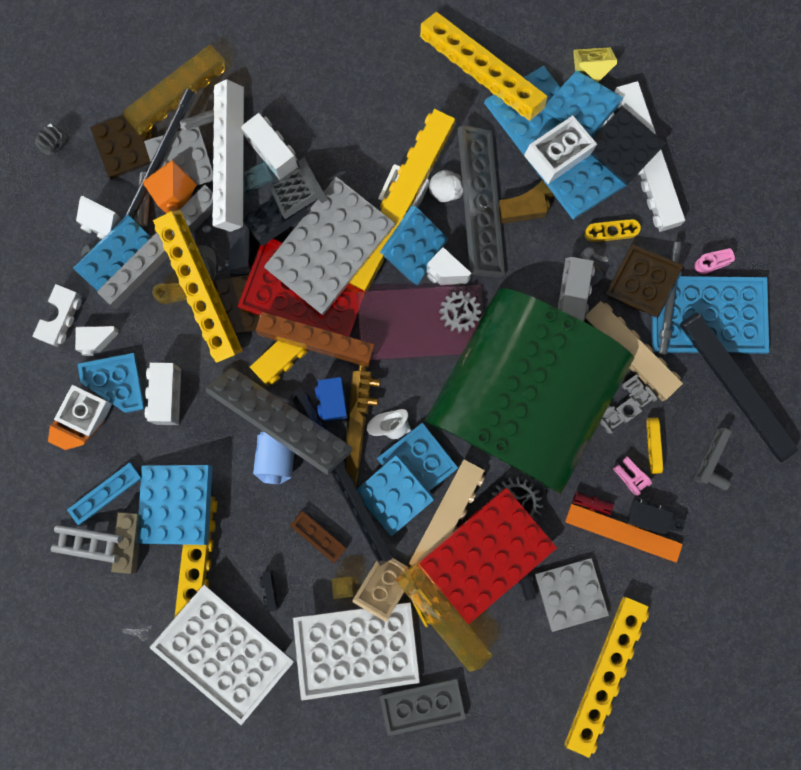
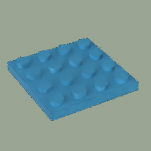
M142 466L138 543L208 545L212 466Z

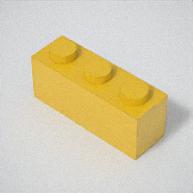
M277 341L250 368L267 386L269 384L273 385L280 379L279 375L283 371H289L294 366L293 362L297 358H303L308 353V350Z

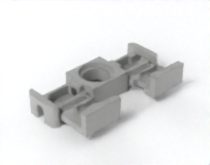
M637 374L621 385L624 390L627 389L629 391V397L631 398L616 409L614 406L611 407L609 405L603 416L604 420L600 421V424L606 428L605 430L608 434L613 433L611 430L623 421L627 423L642 412L641 408L651 400L654 402L657 400V397L649 387L643 389L644 386L637 378ZM625 405H630L633 408L631 416L624 414L623 408Z

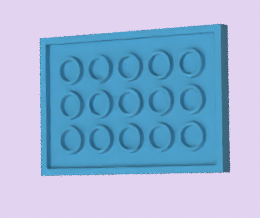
M679 277L676 283L670 327L672 334L671 340L668 342L667 353H699L680 327V323L694 312L702 316L728 353H769L767 277ZM665 306L659 318L652 316V349L654 352H659L661 339L659 334L663 327Z

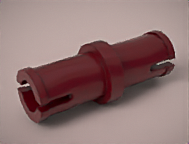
M577 491L572 501L573 504L587 507L590 511L597 510L611 515L610 511H613L614 503Z

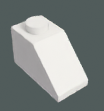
M114 326L76 327L75 350L84 356H93L94 353L101 352L119 334V329Z

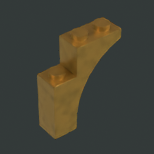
M542 180L537 186L523 195L499 200L501 224L544 218L547 211L550 210L548 199L556 197Z

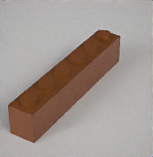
M261 312L256 327V332L259 336L369 367L374 350V344L264 312Z

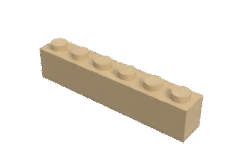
M600 301L585 316L584 322L602 331L624 346L635 357L630 369L638 375V378L662 402L667 400L683 384L680 381V376L674 371L671 372L666 367L667 363L662 358H657L653 354V349L648 344H643L639 340L640 336L634 330L630 331L625 326L626 322L621 317H616L612 313L613 309L607 303L603 304Z
M463 460L409 562L410 565L418 569L416 564L458 529L456 524L459 519L463 521L468 511L465 507L468 502H473L477 494L474 492L476 486H481L486 477L483 475L485 470Z

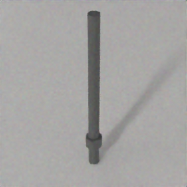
M674 242L672 261L677 263L680 260L681 242ZM676 285L665 305L663 327L659 334L661 339L659 354H667L668 342L671 340L672 331H670Z

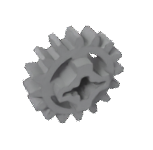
M462 291L459 292V295L452 292V298L446 296V302L441 303L444 309H440L439 313L444 315L440 320L446 321L445 327L451 326L450 331L456 328L458 333H460L464 328L465 332H468V326L474 328V322L480 320L477 315L481 314V311L477 310L480 303L475 304L476 297L470 299V293L463 296ZM457 300H462L460 303L457 304L452 303ZM467 304L471 306L472 311L469 310ZM463 305L462 314L457 319L458 310L461 309ZM448 313L452 315L453 320L449 318ZM460 321H468L465 324H459Z

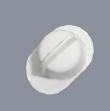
M404 409L378 414L369 421L367 431L373 436L386 435L391 439H398L411 431L407 421L408 412Z

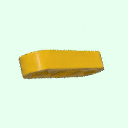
M633 219L593 223L585 230V238L590 242L629 239L636 237L641 227L639 222ZM629 225H632V228H636L633 233L630 230H624L623 235H621L622 229H627ZM602 227H604L603 233H598L596 237H593V234H589L592 229L595 232H600ZM608 227H616L617 235H610L607 231Z
M658 417L647 418L651 474L662 473L663 460Z

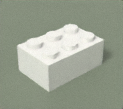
M258 113L242 125L241 128L246 140L280 180L298 168L296 163L298 159L293 148L290 145H285L282 135L278 131L274 132L269 119L266 116L263 118Z
M571 116L532 142L524 156L549 184L590 156L597 143L575 117Z
M150 363V368H147L146 371L149 387H146L148 406L145 407V418H147L148 422L156 425H179L181 368L174 363Z

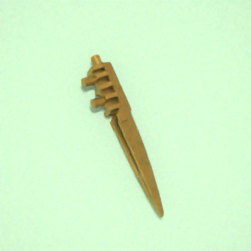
M359 365V371H353L346 435V443L352 447V452L346 457V471L353 478L355 488L366 417L363 414L369 413L368 405L378 406L379 398L369 397L371 394L370 386L380 387L381 379H372L373 373L366 372V366Z

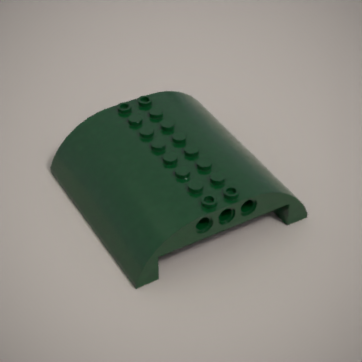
M500 288L497 289L424 422L439 430H445L540 481L543 486L561 495L635 357L620 343L593 326L534 297L511 289Z

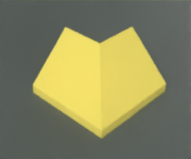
M610 47L574 50L575 71L577 70L599 82L617 64V58Z

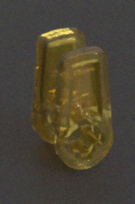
M179 283L157 284L152 291L154 298L161 304L187 300V296ZM162 291H165L166 293L163 294V297L161 298L160 295L162 294Z

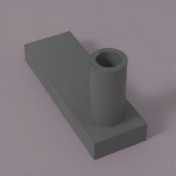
M717 428L696 472L694 481L702 484H708L709 482L724 491L730 487L731 481L713 471L732 431L726 428Z

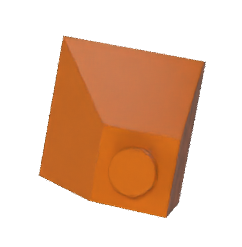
M173 160L143 181L144 186L158 207L166 214L171 211L180 210L189 201L197 185Z
M55 420L50 425L48 442L64 450L82 446L104 424L105 420L90 437Z

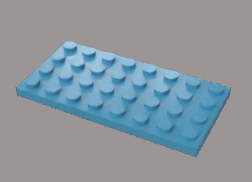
M544 66L523 77L548 96L546 103L561 88ZM497 95L490 96L484 102L523 155L532 142L562 123L543 110L529 121L514 108L508 106ZM592 155L549 184L538 173L573 220L626 187L621 180Z

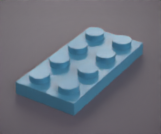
M127 214L73 269L98 291L151 237Z

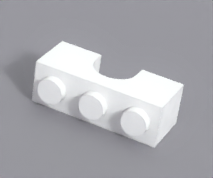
M55 284L48 302L57 306L59 314L51 322L40 319L32 337L59 348L66 340V331L73 324V315L81 305L82 296Z

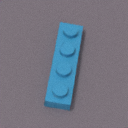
M128 463L67 509L77 525H81L140 481L141 475L132 463Z

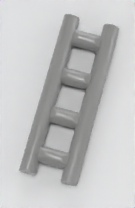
M60 525L55 526L54 532L60 533L58 545L53 544L51 552L111 563L119 561V556L113 555L115 543L122 542L121 535ZM68 535L75 536L73 548L66 547ZM83 537L91 539L89 550L81 549ZM99 540L107 541L105 553L97 552Z

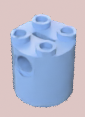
M260 432V435H257L253 474L263 483L281 484L291 479L294 452L265 432Z

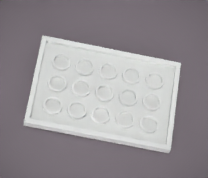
M205 585L199 589L150 646L151 650L240 725L244 723L294 662Z
M410 602L397 604L387 622L363 608L293 618L301 700L420 683Z

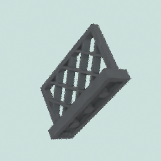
M305 158L298 161L300 165L298 169L270 186L285 219L316 199H319L321 203L328 200Z

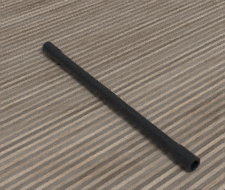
M185 89L179 101V106L125 216L128 214L133 220L148 191L143 181L158 171L180 126V121L183 120L196 96V93L192 90Z

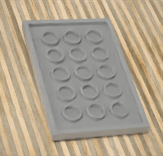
M337 177L334 178L324 191L328 200L321 203L318 199L309 210V214L302 218L264 266V268L322 315L326 313L396 225Z

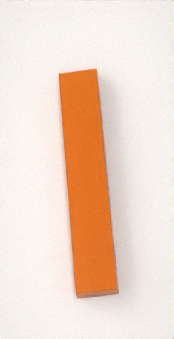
M573 504L570 505L565 519V523L677 563L683 545Z

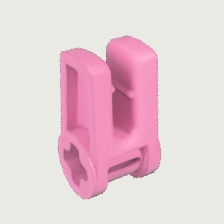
M730 248L704 254L695 262V270L702 275L731 264L735 260V256Z
M625 457L622 462L627 467V470L631 471L634 478H631L620 465H616L613 470L625 482L629 490L634 495L639 496L641 494L640 491L646 486H650L652 482L629 457Z

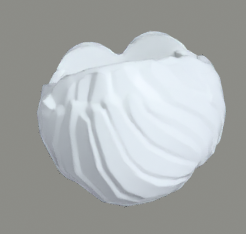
M448 170L437 172L429 182L430 194L439 202L460 199L463 195L461 176Z

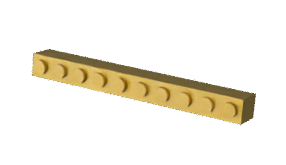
M434 109L432 114L429 113L427 115L424 130L418 132L415 147H411L408 151L406 164L401 165L397 181L392 182L388 198H384L380 205V212L396 225L350 281V284L365 292H368L385 259L380 251L407 211L414 204L456 125L454 118Z

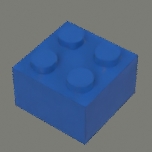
M342 378L318 380L315 392L316 397L321 402V405H318L319 417L326 423L348 420Z

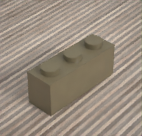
M118 513L115 535H121L122 542L115 543L113 555H118L119 561L112 563L111 572L137 573L140 543H138L140 514Z

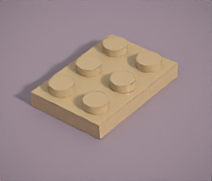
M394 558L382 566L376 561L352 602L387 622L416 571Z

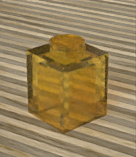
M352 576L331 579L333 599L354 596Z

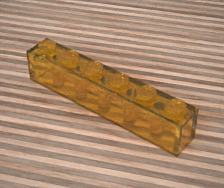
M208 45L123 110L125 119L139 134L148 132L153 127V124L158 120L162 121L167 116V113L178 108L179 101L186 88L196 93L201 87H206L215 76H220L226 69L225 60L211 45Z
M418 562L407 567L395 579L469 672L481 669L493 656Z

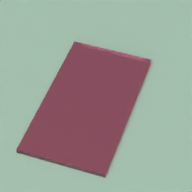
M481 285L357 292L360 340L374 344L371 360L460 355L479 321L474 322V328L468 326V332H465L464 328L460 333H458L456 328L450 331L451 326L445 327L446 321L440 320L444 315L439 313L440 309H444L441 303L446 302V296L452 298V292L459 295V292L462 291L463 296L470 293L469 298L476 297L474 303H480L477 310L481 311V314L477 315V317L481 320L483 316ZM457 300L452 303L457 304L460 303L462 300ZM467 304L469 310L472 311L471 306ZM463 305L461 309L458 310L457 319L462 314ZM448 313L449 318L453 320L452 315ZM463 320L460 321L459 324H465L468 321Z

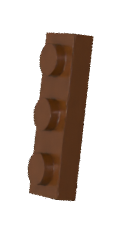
M304 511L290 525L291 528L334 564L347 549Z

